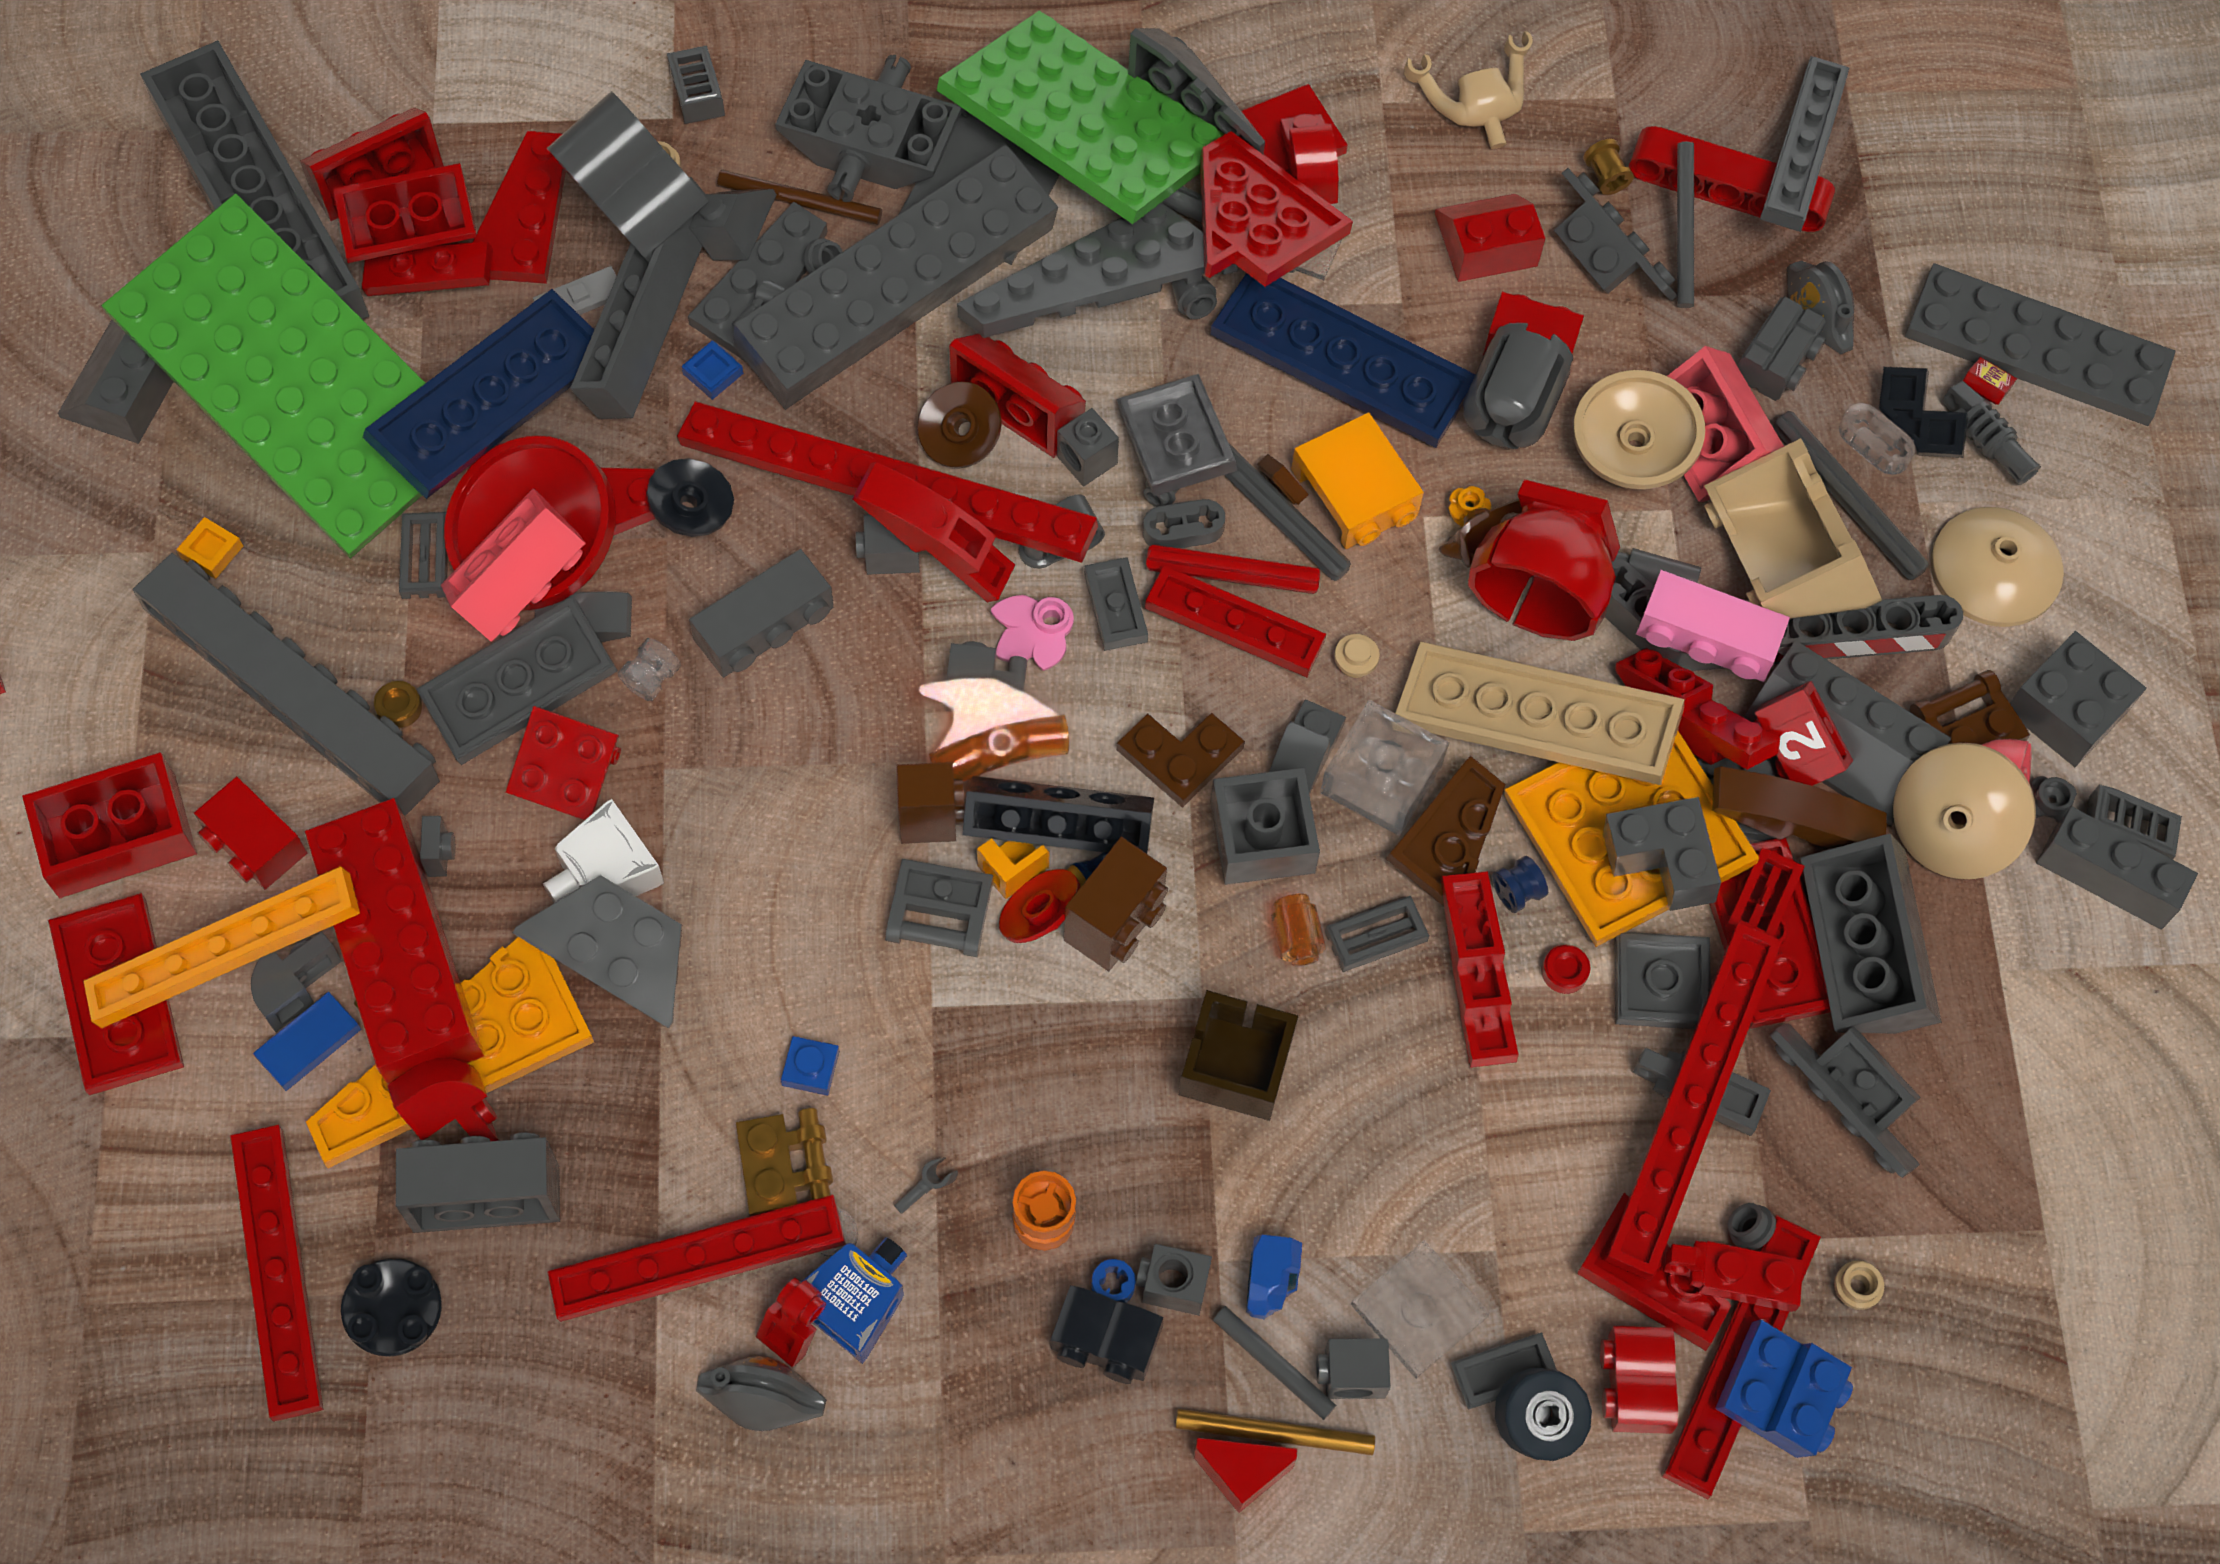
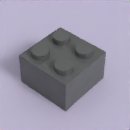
M2075 630L2019 688L2010 704L2028 730L2076 768L2130 711L2147 688Z
M1305 768L1213 779L1210 803L1224 885L1315 874L1320 849Z

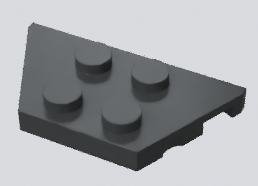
M601 875L516 926L512 932L667 1028H670L673 1024L683 925Z

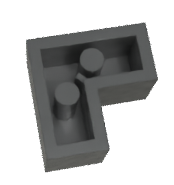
M1699 797L1606 814L1603 838L1613 877L1659 868L1670 911L1716 903L1721 880Z

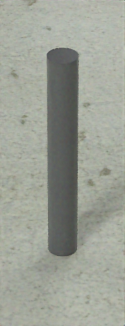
M1225 1306L1219 1311L1213 1321L1319 1417L1325 1420L1337 1406L1229 1308Z

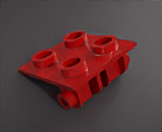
M533 706L505 793L586 820L595 811L609 765H616L619 760L621 748L616 747L619 735Z

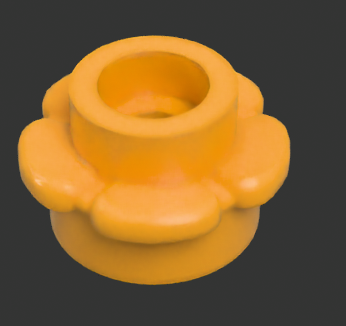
M1468 486L1466 489L1457 488L1449 497L1451 502L1448 507L1449 513L1454 522L1460 526L1464 525V517L1474 509L1479 507L1491 509V502L1488 498H1485L1484 491L1475 486ZM1471 502L1474 506L1468 507L1466 503Z

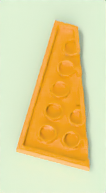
M517 937L506 948L502 946L489 958L490 962L470 980L465 979L461 983L484 1053V1057L467 1064L480 1074L486 1093L594 1043L593 1037L555 959L520 937ZM376 1064L355 1083H348L306 1121L320 1156L328 1169L411 1130L410 1126L394 1109L387 1087L388 1084L378 1071Z

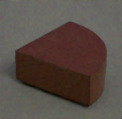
M1269 454L1257 464L1259 466L1258 469L1269 481L1272 480L1285 494L1284 496L1293 504L1299 505L1309 495L1286 467Z

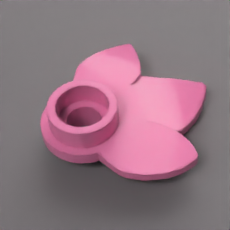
M1016 595L996 603L991 608V614L1007 628L998 642L997 658L1009 662L1013 656H1021L1027 660L1033 657L1034 662L1043 671L1055 666L1062 660L1066 652L1065 636L1070 633L1074 623L1073 612L1070 606L1063 600L1056 597H1047L1038 602L1026 595ZM1054 617L1059 620V623L1048 625L1043 621L1046 618Z

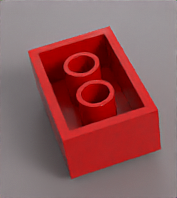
M161 752L22 796L43 878L59 899L197 855L176 776Z

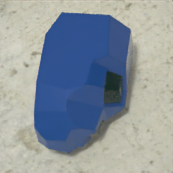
M1263 1234L1254 1237L1246 1312L1251 1317L1265 1320L1268 1316L1273 1315L1274 1312L1282 1310L1286 1297L1297 1291L1301 1268L1302 1242L1289 1237Z

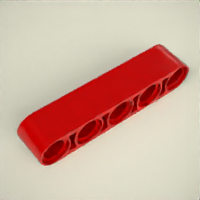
M1648 126L1641 130L1629 162V168L1635 178L1677 192V144L1680 142H1693L1694 197L1759 218L1761 217L1777 163L1662 127ZM1818 176L1801 231L1816 232L1825 226L1835 194V187L1829 180Z

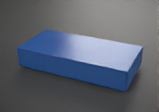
M327 992L257 1049L253 1055L279 1085L287 1091L362 1029L330 992Z

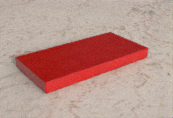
M1786 838L1751 844L1757 855L1760 849L1764 847L1793 860ZM1765 862L1740 918L1747 923L1771 872L1772 864ZM1751 868L1722 882L1716 903H1710L1724 951H1726L1732 933L1724 929ZM1783 869L1757 925L1760 929H1766L1790 875L1789 872ZM1800 879L1774 935V938L1782 940L1749 1029L1831 1013L1813 918Z
M136 894L48 920L84 1089L90 1096L184 1068L169 999L104 1028H100L91 1021L83 981L157 948L146 898L143 894Z

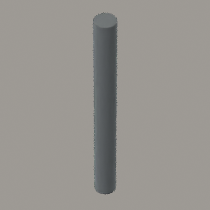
M1680 142L1677 144V307L1679 308L1694 307L1693 142Z

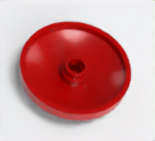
M550 436L516 438L496 446L481 456L466 471L451 496L445 517V547L454 571L533 488L580 534L586 543L581 548L583 553L580 559L569 570L564 571L561 569L549 581L552 585L547 594L535 604L530 601L522 611L541 609L554 605L582 588L604 561L615 530L616 506L614 495L602 469L578 447L567 441Z

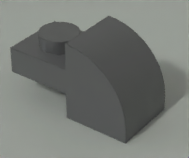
M322 931L313 938L308 937L299 941L285 959L282 960L276 952L261 957L255 965L251 977L252 996L256 1006L275 1032H278L314 1004L306 988L342 962L333 944Z

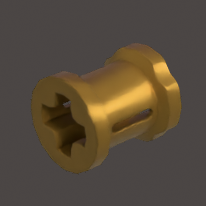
M1605 139L1595 143L1588 148L1583 156L1586 165L1593 168L1599 180L1598 188L1603 195L1618 193L1628 187L1634 179L1632 171L1629 167H1625L1618 154L1620 147L1614 139Z

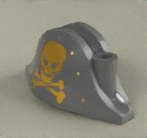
M1804 261L1790 264L1787 267L1788 298L1802 305V309H1809L1825 318L1826 323L1820 335L1826 338V345L1839 354L1853 350L1855 305L1853 292L1846 277L1837 266L1828 261L1818 265H1812Z
M762 1356L740 1359L699 1375L696 1392L733 1422L745 1429L754 1431H770L821 1417L824 1414L827 1401L790 1367L779 1360Z

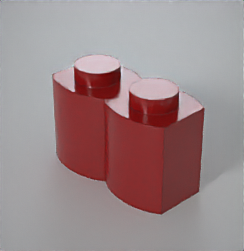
M1613 1326L1608 1339H1602L1600 1345L1601 1369L1609 1370L1610 1388H1603L1602 1393L1603 1417L1611 1418L1612 1432L1672 1434L1678 1426V1394L1675 1377L1676 1354L1673 1328Z

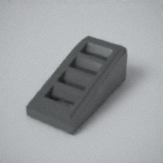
M707 46L667 53L684 123L688 124L725 116L721 91ZM702 60V62L679 66V64ZM699 70H704V71H705V72H702V73H697V74H692V75H687V76H682V75H681V74H684V73H689V72H694V71H699ZM707 80L706 83L685 87V85ZM710 91V93L688 97L691 94Z
M2100 784L2089 796L2087 815L2171 859L2176 857L2182 816L2115 788ZM2108 811L2115 812L2114 821L2107 819ZM2125 815L2132 817L2130 828L2123 825ZM2142 820L2149 821L2147 835L2140 832ZM2158 824L2167 826L2164 842L2156 839Z

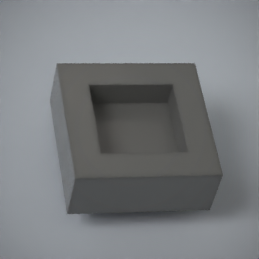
M422 816L420 850L422 865L428 877L447 876L448 860H454L456 853L454 833L447 831L441 816Z

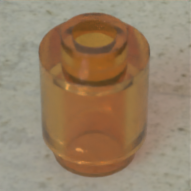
M1291 894L1276 900L1273 903L1274 912L1271 915L1281 959L1292 962L1293 966H1306L1319 960V955L1326 950L1316 905L1310 902L1307 894Z

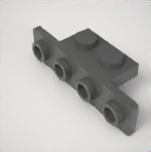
M1569 168L1565 169L1562 174L1586 202L1556 227L1554 231L1602 289L1609 294L1641 266L1657 287L1671 301L1676 298L1677 294L1670 286L1675 281V278L1660 261L1654 266L1644 256L1650 251L1648 246L1634 231L1627 236L1619 225L1624 221V218L1609 201L1603 206L1598 202L1594 195L1600 190L1584 172L1577 177Z
M1790 1024L1780 1026L1770 1034L1771 1038L1777 1043L1775 1049L1779 1056L1789 1065H1797L1809 1078L1807 1083L1810 1089L1823 1101H1830L1841 1112L1840 1119L1844 1126L1857 1137L1863 1136L1875 1149L1874 1157L1885 1170L1893 1174L1896 1172L1903 1178L1920 1165L1887 1128L1921 1097L1855 1027L1849 1029L1821 1056Z

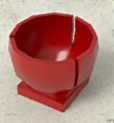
M1524 479L1518 491L1522 512L1491 527L1476 548L1470 567L1468 586L1483 606L1508 622L1529 579L1532 578V583L1519 608L1513 626L1542 637L1576 641L1592 636L1602 623L1607 612L1616 577L1611 561L1614 562L1620 549L1608 500Z

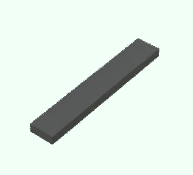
M1810 56L1760 220L1801 232L1850 68Z

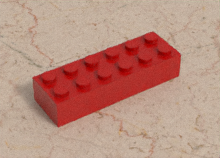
M395 798L306 830V838L318 876L338 867H343L351 876L360 914L333 926L376 1067L387 1084H390L416 1065L429 1060L449 1058L469 1063L484 1057L409 823Z

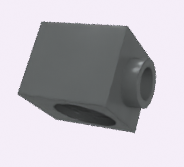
M1093 408L1058 430L1057 457L1083 487L1118 464L1119 437Z
M1154 1244L1151 1259L1142 1257L1136 1286L1145 1288L1142 1303L1200 1316L1212 1256ZM1166 1270H1177L1184 1276L1186 1282L1178 1288H1169L1160 1281L1159 1275Z
M1388 1338L1329 1339L1324 1350L1325 1354H1317L1316 1360L1317 1383L1326 1384V1396L1329 1399H1385L1391 1388Z

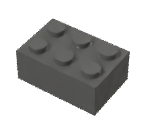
M517 1133L511 1135L510 1140L490 1141L486 1137L471 1136L461 1139L460 1144L441 1145L440 1142L434 1140L415 1141L410 1144L409 1148H396V1207L413 1233L560 1222L559 1164L546 1137L540 1138L535 1133Z

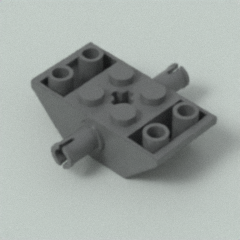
M889 55L886 58L885 65L877 81L805 60L775 123L776 130L817 166L836 171L827 190L837 200L840 199L841 193L844 190L845 194L842 200L843 202H850L854 197V192L860 179L898 189L931 178L936 172L962 113V108L956 104L902 89L903 83L910 73L911 65L901 56L896 67L893 66L896 61V55Z

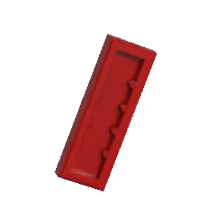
M488 241L438 245L367 259L364 263L362 290L367 296L487 286L490 282L493 249Z

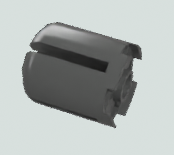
M1509 323L1498 328L1494 338L1489 343L1463 401L1464 418L1468 426L1474 429V433L1484 441L1504 449L1529 447L1538 442L1544 435L1570 376V368L1573 361V355L1569 347L1557 335L1553 334L1549 340L1540 334L1526 331L1527 323Z

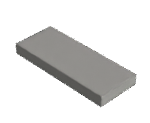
M609 266L553 290L581 315L605 305L617 276L612 266ZM545 293L533 297L534 302Z

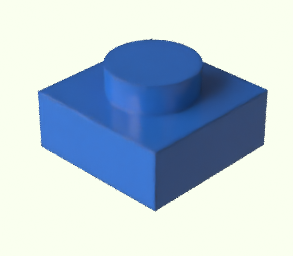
M792 1036L781 1077L782 1086L828 1096L840 1053L839 1046Z

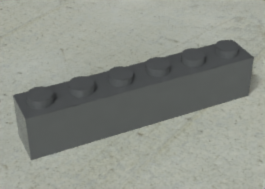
M689 177L694 182V184L700 189V191L703 194H705L703 190L698 186V184L693 180V178ZM694 215L646 258L630 243L570 388L598 419L634 417L702 248L701 243L689 229Z

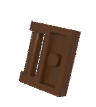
M1991 670L1975 675L1974 681L1931 701L1922 699L1910 706V713L1950 737L1951 740L1948 744L1972 743L1982 745L1996 739L2027 741L2031 735L2001 691L2000 681ZM1980 697L1987 706L1944 727L1937 720V717Z

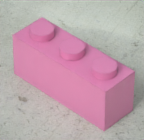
M1661 570L1636 635L1646 638L1649 643L1655 646L1670 647L1687 653L1698 662L1713 663L1730 669L1741 678L1757 679L1764 682L1775 661L1790 617Z

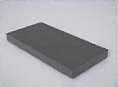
M572 595L417 688V691L454 757L463 765L526 727L533 706L553 711L618 670Z

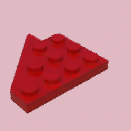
M1232 131L1203 147L1200 168L1204 274L1206 277L1211 278L1232 264H1235L1266 287L1350 234L1353 224L1350 218Z

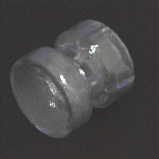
M646 638L637 649L638 656L633 661H627L617 673L620 680L633 693L647 701H653L662 690L661 683L665 678H672L681 667V663L665 645L655 639Z

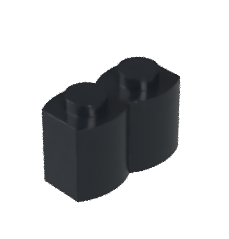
M1070 1285L1050 1340L1051 1349L1058 1352L1057 1359L1068 1365L1084 1368L1086 1363L1105 1368L1103 1374L1114 1381L1123 1384H1131L1133 1379L1144 1381L1163 1328L1164 1317L1134 1305L1115 1301L1094 1291Z

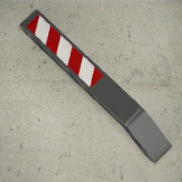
M1615 558L1614 562L1611 561L1616 577L1605 615L1608 621L1640 650L1647 648L1657 651L1663 658L1685 669L1699 671L1724 668L1713 663L1698 662L1692 659L1689 654L1670 647L1655 646L1649 643L1646 638L1636 635L1642 619L1637 612L1645 611L1654 585L1628 562ZM1932 595L1884 599L1866 609L1789 619L1773 664L1780 663L1795 640L1826 660L1939 650L1949 644L1963 620V609L1952 597ZM1888 623L1896 624L1901 630L1892 628ZM1844 626L1855 629L1858 634L1847 631ZM1800 630L1811 632L1815 638L1804 635Z

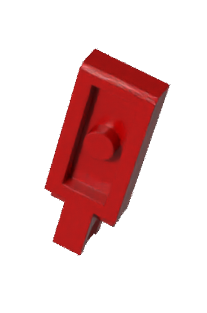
M1695 1241L1693 1247L1672 1244L1671 1248L1666 1252L1664 1272L1690 1277V1285L1699 1288V1293L1796 1312L1801 1303L1804 1260L1711 1241Z

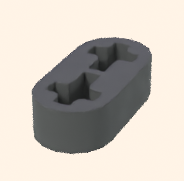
M1210 499L1158 506L1147 512L1144 518L1143 538L1149 546L1159 545L1187 548L1210 544L1221 538L1224 532L1225 511L1220 504ZM1207 516V519L1212 522V527L1204 528L1203 523L1199 522V517ZM1164 522L1165 527L1169 528V534L1161 535V531L1156 528V523Z

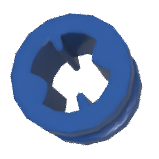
M1118 1259L1106 1260L1100 1263L1094 1270L1091 1283L1092 1291L1115 1301L1128 1303L1135 1290V1274L1132 1268L1124 1261ZM1113 1272L1117 1273V1279L1122 1275L1126 1282L1121 1284V1293L1114 1295L1110 1294V1288L1104 1291L1100 1286L1106 1282V1274Z

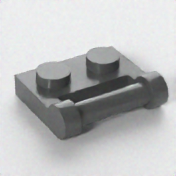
M902 859L885 940L900 944L901 939L964 950L963 955L978 957L993 886V875ZM908 910L969 921L967 932L908 922L905 921L906 912Z

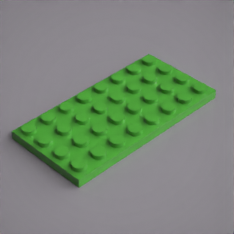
M236 193L101 305L104 312L350 559L422 496L362 437L365 428L423 386L425 382Z

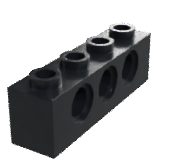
M972 776L966 793L962 835L1109 853L1120 837H1123L1147 854L1154 797Z

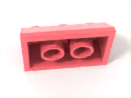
M1704 346L1667 375L1683 385L1694 396L1704 416L1705 439L1701 453L1691 469L1684 474L1699 502L1710 500L1704 485L1784 447L1730 353Z
M533 488L441 584V587L450 606L492 642L499 634L505 636L513 630L520 620V615L518 614L530 601L535 604L547 594L552 585L549 581L561 569L567 571L575 565L582 556L583 551L581 548L586 543L580 534Z

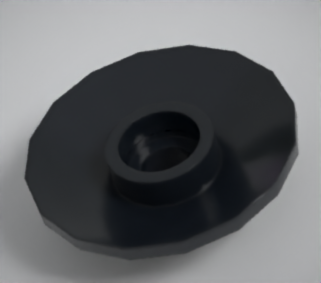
M690 458L672 460L658 467L649 479L646 492L649 510L657 521L674 533L690 537L709 535L721 529L731 517L734 504L731 485L723 474L706 462ZM688 502L691 503L694 507H687L682 503Z

